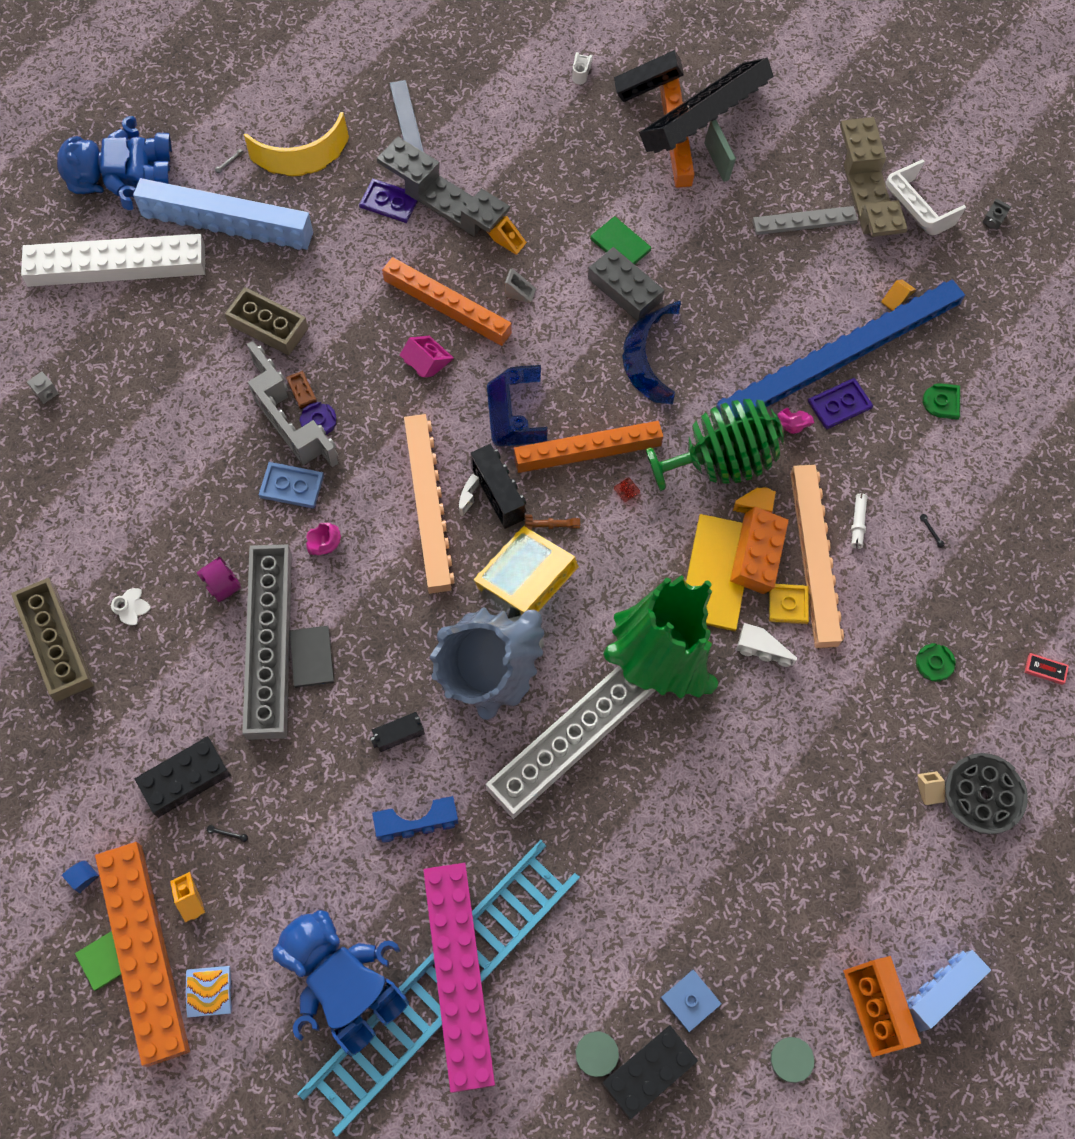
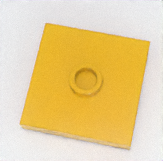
M775 584V588L769 591V622L808 624V586Z

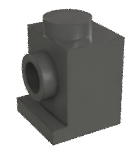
M995 199L982 223L986 224L989 228L998 230L1012 206Z

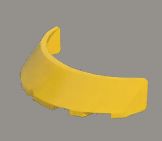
M340 112L336 123L324 136L303 146L279 148L260 143L248 134H244L250 160L273 174L303 176L307 173L318 172L326 168V165L333 160H336L348 142L349 134L344 113Z

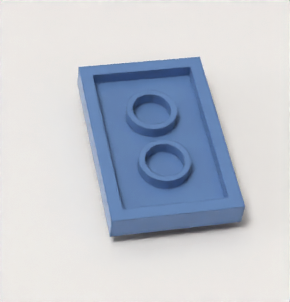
M269 462L259 497L314 509L324 474L319 471Z

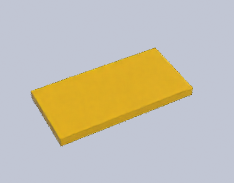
M700 514L686 583L691 586H701L705 581H710L712 584L710 587L712 594L707 604L708 616L706 625L736 631L744 587L730 582L743 523Z

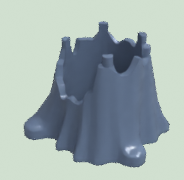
M483 607L478 612L465 614L454 626L442 627L437 633L439 643L430 655V659L433 662L432 679L442 685L446 698L475 705L478 715L484 720L494 718L501 705H518L530 689V678L537 674L534 661L543 655V650L539 646V642L544 636V630L541 628V614L536 610H527L521 615L519 620L511 621L505 611H501L498 615H491Z

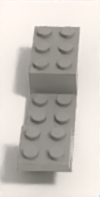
M254 341L248 343L247 346L252 362L261 373L248 381L254 401L302 465L307 464L321 454L331 467L337 465L338 453L335 450L336 445L331 438L327 439L325 436L326 432L321 425H317L313 420L296 430L292 423H287L284 412L275 407L278 403L288 398L286 392L288 388L284 383L286 380L280 371L277 372L274 369L276 367L273 361L264 356L266 355L265 351L260 345L257 346Z

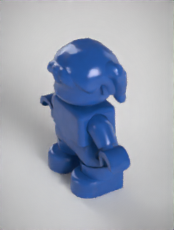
M128 116L122 121L123 130L119 129L102 140L101 152L98 145L92 140H84L79 136L65 140L57 154V169L61 178L66 182L68 190L75 194L103 193V187L96 184L102 174L103 183L106 188L120 197L121 205L124 209L132 210L134 208L133 202L129 197L134 198L133 194L140 178L169 184V152H172L170 133H156L155 138L145 139L139 137V131L135 128L137 126L136 118Z
M318 910L313 914L300 915L281 932L278 944L273 948L272 952L275 962L290 971H294L298 977L308 976L306 979L307 986L300 995V1015L302 1016L294 1022L293 1033L302 1042L304 1037L301 1034V1029L305 1024L310 1023L313 1030L320 1031L319 1025L313 1019V1016H316L319 1003H321L334 1039L352 1057L365 1048L376 1035L369 1024L362 1019L361 1014L370 1007L383 1025H387L395 1020L409 1005L407 998L393 982L363 965V963L375 962L378 959L384 967L389 968V961L383 958L385 951L393 949L398 953L401 950L393 941H384L377 948L375 945L363 943L355 944L349 949L346 947L339 948L340 939L336 934V928L327 911Z

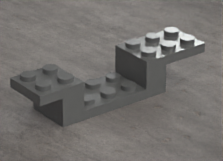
M397 137L377 157V163L405 180V193L474 237L481 229L490 233L510 210L508 204L482 188L473 197L439 176L440 162L400 137Z

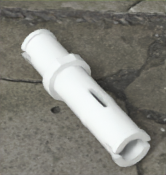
M861 493L855 496L854 521L851 527V547L855 549L856 544H858V549L863 548L864 533L866 532L865 514L868 496L863 494L861 499Z

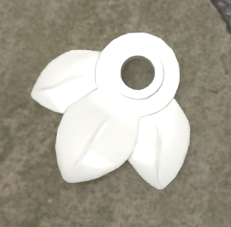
M129 589L123 596H117L112 600V611L119 615L120 620L127 625H137L138 616L146 614L151 609L146 601L140 599L141 589ZM119 604H125L123 608H118Z

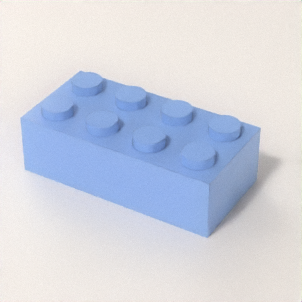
M973 950L966 953L961 951L959 954L956 953L948 960L950 965L940 968L933 975L936 978L935 980L927 981L918 989L921 992L920 994L911 996L907 1000L915 1027L919 1032L932 1029L991 971Z

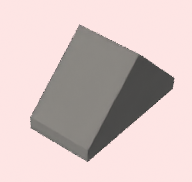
M513 268L510 269L505 282V297L531 303L536 288Z

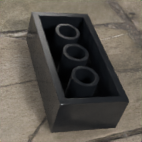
M490 443L470 452L471 469L479 477V484L504 529L525 520L526 500L522 494L519 495L515 480L510 479L506 464L501 463L499 451L494 449Z
M207 736L134 779L152 813L159 818L231 776L213 742Z
M669 1025L601 1084L625 1116L631 1120L696 1064L698 1060L671 1025Z

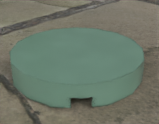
M600 1031L584 1035L578 1042L575 1051L579 1068L585 1074L592 1077H603L611 1073L616 1067L619 1058L618 1047L614 1039Z
M795 1037L784 1038L777 1042L771 1051L772 1069L782 1080L796 1083L810 1076L814 1068V1055L812 1049L805 1041Z

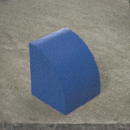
M81 861L70 867L61 876L75 891L81 893L99 877V874L87 861Z

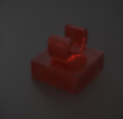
M630 477L614 486V490L624 502L629 501L640 493L639 488Z

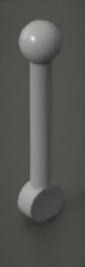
M238 149L234 156L220 167L217 166L215 168L216 173H221L225 166L238 156H241L244 151Z

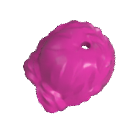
M785 408L778 414L784 430L791 434L799 433L805 427H810L815 423L813 417L804 411L791 413L789 408Z
M319 523L318 527L310 529L306 536L308 553L319 556L333 552L338 547L341 539L339 527L331 523Z

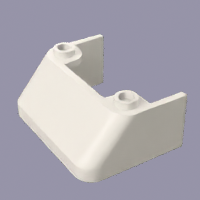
M922 159L891 173L886 180V185L896 200H899L904 209L927 234L937 235L956 225L966 206L963 205L940 217L909 184L916 179L925 162Z

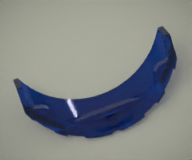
M681 301L671 303L642 317L631 328L624 342L623 365L630 382L649 400L655 403L673 404L675 391L657 378L648 363L646 356L647 334L651 325L658 323L663 314H679Z

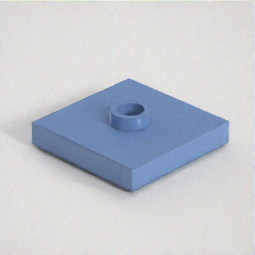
M694 970L661 997L688 1032L721 1005V1002Z

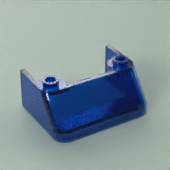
M541 365L510 367L488 382L487 397L491 440L496 446L526 445L547 441V427L529 428L528 420L524 416H512L510 385L540 382Z

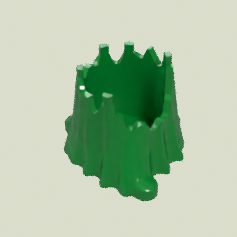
M679 576L673 582H671V579L665 578L659 586L636 605L615 613L614 620L616 626L612 633L617 637V641L606 647L603 653L604 658L609 663L620 666L623 670L624 678L644 690L654 689L661 695L673 692L681 699L686 694L700 698L703 694L714 693L718 687V680L714 675L708 673L707 660L712 645L709 641L711 632L706 625L708 616L707 604L712 594L710 589L712 586L711 582L705 581L701 586H691L686 583L683 576Z

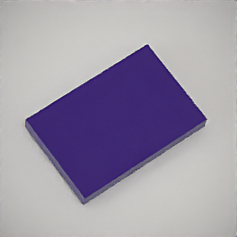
M372 179L359 203V208L407 223L418 201L407 195L403 188Z
M855 378L815 395L807 401L826 430L873 408V404Z

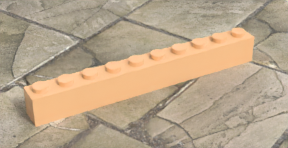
M426 414L404 417L428 592L431 594L452 591L451 584H455L453 573H449V567L452 566L451 555L446 554V549H449L448 538H444L443 533L447 532L446 521L441 520V515H444L443 503L439 504L438 499L442 498L441 487L436 486V481H439L438 470H434V464H437L436 454L431 452V448H434L433 437H429V432H432L431 420L427 421Z
M816 465L793 466L790 474L806 586L809 588V609L815 648L838 647L844 640L843 629H840L839 624L841 622V613L837 611L838 594L834 591L836 578L835 575H832L833 559L829 557L830 540H827L826 537L828 525L826 522L824 523L825 506L821 504L823 492L819 488L820 473L819 471L817 472Z

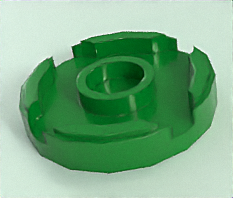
M935 643L925 645L917 654L916 667L919 673L930 681H944L955 670L956 659L953 653L943 645L940 646Z

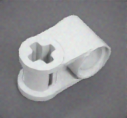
M576 52L572 72L574 83L583 84L586 82L593 55L585 56Z

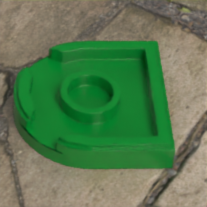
M938 383L929 387L923 395L925 409L936 417L959 420L960 385Z

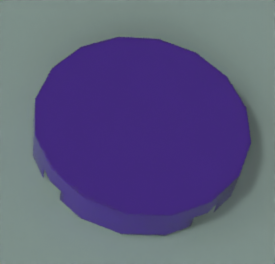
M315 402L302 410L299 421L301 427L314 420L317 425L323 427L326 432L325 435H327L336 426L337 418L334 409L330 405Z

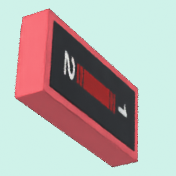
M1030 653L1024 673L1063 685L1066 681L1069 665Z

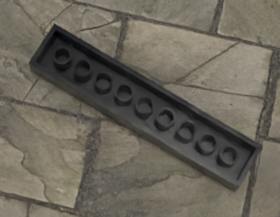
M768 57L741 63L640 131L639 134L646 152L654 151V153H657L663 149L670 151L676 148V144L686 141V137L696 134L698 129L704 128L708 125V122L716 120L719 114L728 112L729 107L738 105V101L748 98V94L754 93L759 90L758 87L768 84V80L774 77Z

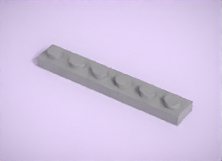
M854 206L753 217L756 235L857 223Z

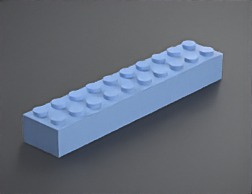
M140 178L133 194L141 216L147 219L155 218L162 222H175L181 226L189 225L196 229H209L215 233L223 232L230 236L238 235L245 239H257L263 243L272 242L279 246L287 245L297 250H307L313 235L309 212Z

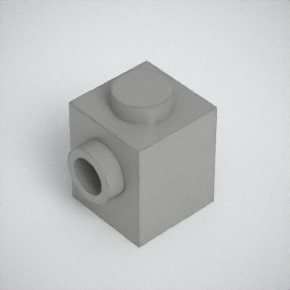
M43 372L27 381L34 394L43 404L59 394L53 383Z

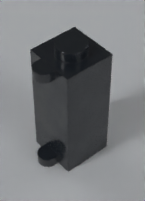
M416 711L372 729L373 736L370 739L373 747H378L379 751L383 752L420 737L425 732Z

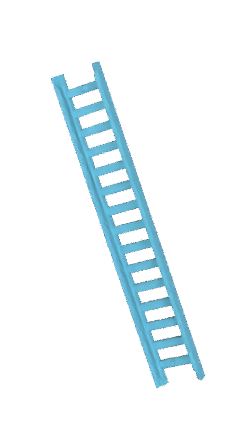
M542 840L522 858L472 911L474 929L499 953L489 962L477 950L479 964L484 968L480 973L481 983L580 879V876L574 873L564 884H561L535 859L546 847ZM528 865L557 891L549 900L521 874ZM514 880L542 906L535 915L506 889ZM499 895L528 921L520 931L492 904ZM485 910L514 937L506 946L478 920V917ZM433 952L398 989L404 995L412 989L435 1012L438 1019L429 1026L409 1005L403 1013L423 1032L422 1036L415 1043L393 1021L385 1025L408 1049L400 1059L376 1035L370 1043L392 1065L391 1069L384 1076L360 1052L352 1056L376 1082L375 1086L367 1093L339 1064L348 1055L341 1047L297 1093L298 1096L305 1100L317 1087L340 1111L344 1119L332 1130L336 1137L342 1133L442 1026L440 1005L417 982L427 973L437 983L436 970L433 967L435 964ZM373 1014L366 1022L373 1029L380 1020ZM332 1070L360 1099L359 1103L352 1110L324 1081Z

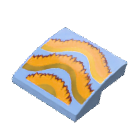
M230 966L186 970L187 1017L231 1014L230 989L232 985Z

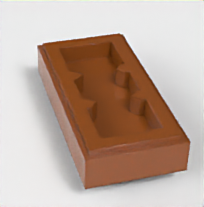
M303 370L286 377L300 409L317 402Z

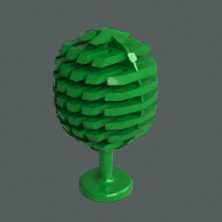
M743 399V407L738 400H733L731 402L732 411L727 402L720 404L722 417L716 406L711 408L710 414L713 426L706 412L701 415V424L705 435L703 437L697 420L695 421L692 429L696 445H692L689 437L687 453L664 461H658L654 449H646L659 491L661 492L666 489L664 472L693 463L701 474L700 465H704L709 481L717 483L713 465H715L723 484L730 483L727 468L734 483L741 482L740 471L746 481L752 479L751 468L758 477L763 473L762 465L766 471L772 467L770 451L775 463L780 457L779 438L782 446L784 445V428L780 419L771 408L770 417L764 402L757 399L755 402L756 409L750 399Z

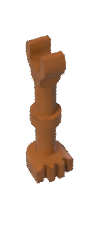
M525 514V527L531 531L533 528L548 527V529H553V527L577 529L580 528V518L533 520L531 514Z

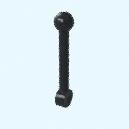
M922 514L920 520L925 523L937 541V546L942 548L945 544L944 541L939 539L927 521V515Z
M213 825L207 827L209 834L218 833L238 838L242 842L248 840L246 834L239 835L215 829Z

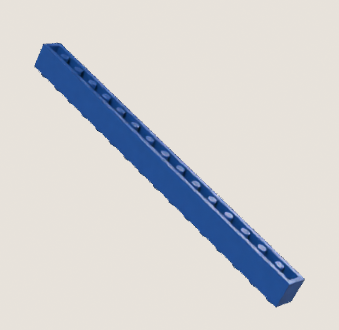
M953 279L947 283L942 282L937 288L927 290L922 296L912 298L907 304L897 306L890 313L885 312L877 320H870L865 326L855 328L850 334L840 336L835 342L825 344L822 349L810 352L805 358L796 359L791 365L781 367L776 373L766 375L761 381L751 383L746 389L736 391L727 399L722 398L718 401L716 408L722 417L720 404L727 402L732 411L731 402L733 400H738L743 407V399H750L756 409L755 402L757 399L762 400L765 407H768L960 305L965 294Z

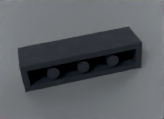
M673 50L614 77L616 92L621 100L626 102L684 76L682 62L676 51Z

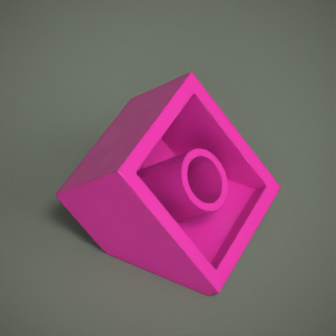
M431 336L410 337L399 354L407 365L412 366L416 373L424 378L434 376L454 359Z

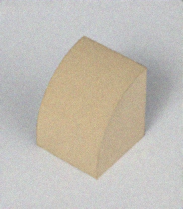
M937 771L917 774L918 786L924 804L931 805L945 802V780Z

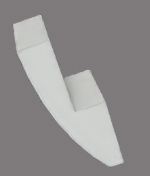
M474 474L466 482L460 497L459 513L461 516L474 503L472 493L479 486V477Z

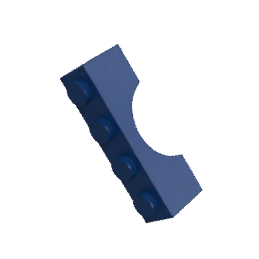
M453 796L433 800L430 811L421 819L414 821L402 819L393 809L372 813L376 838L378 841L382 840L383 843L393 841L394 837L410 838L417 832L429 834L435 832L436 828L443 827V830L455 828V824H459Z

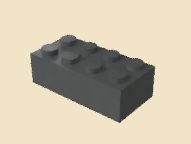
M614 247L589 267L588 279L638 322L663 301L664 289Z

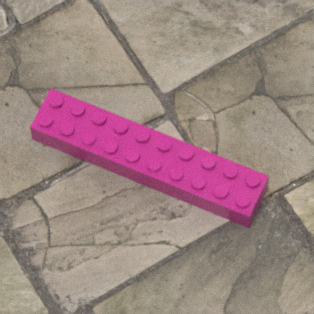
M466 863L425 868L423 871L450 1092L456 1093L495 1086Z

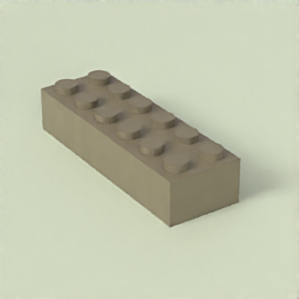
M49 577L11 593L49 696L58 702L93 687L94 683L59 593Z

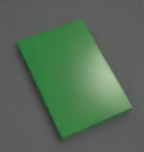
M616 216L590 236V239L603 251L608 252L614 247L634 265L652 249L650 245Z

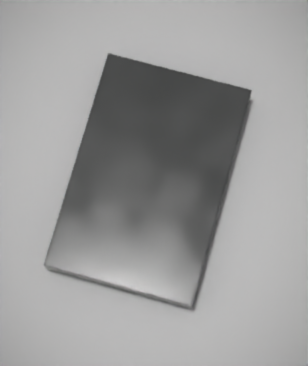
M329 626L289 630L294 687L334 683Z

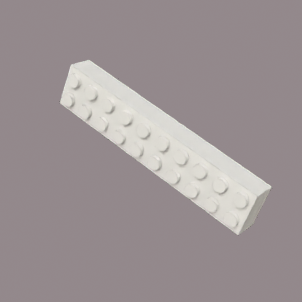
M201 234L23 245L21 276L27 287L205 275V244Z
M620 666L616 667L486 783V790L514 819L656 690H644L628 682L624 678L622 668Z

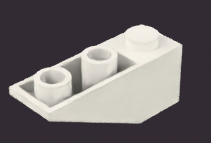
M744 623L737 651H740L745 656H758L763 661H776L784 667L795 664L797 657L765 629Z

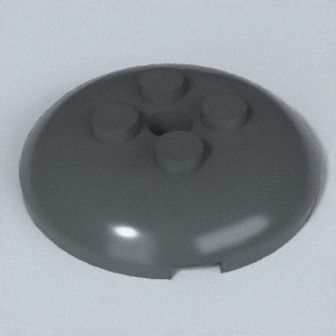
M988 753L968 755L958 761L951 768L945 782L946 801L955 818L967 828L982 834L1003 833L1019 823L1027 808L1028 793L1024 780H1021L1015 771L1016 768L1005 759ZM980 791L986 792L988 799L983 798Z

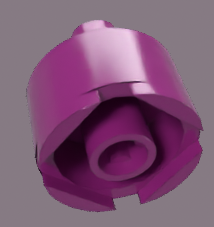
M220 556L197 572L201 580L205 581L208 585L206 588L218 602L225 600L242 588L232 570L225 566L227 564Z

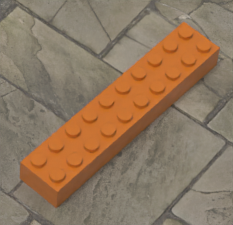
M133 842L96 854L95 858L141 1065L149 1067L190 1053L143 848L139 843Z

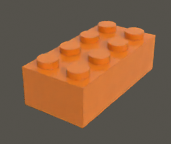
M753 507L745 513L730 582L761 594H765L775 588L788 519L758 507Z
M891 956L875 959L843 970L872 1057L921 1044Z

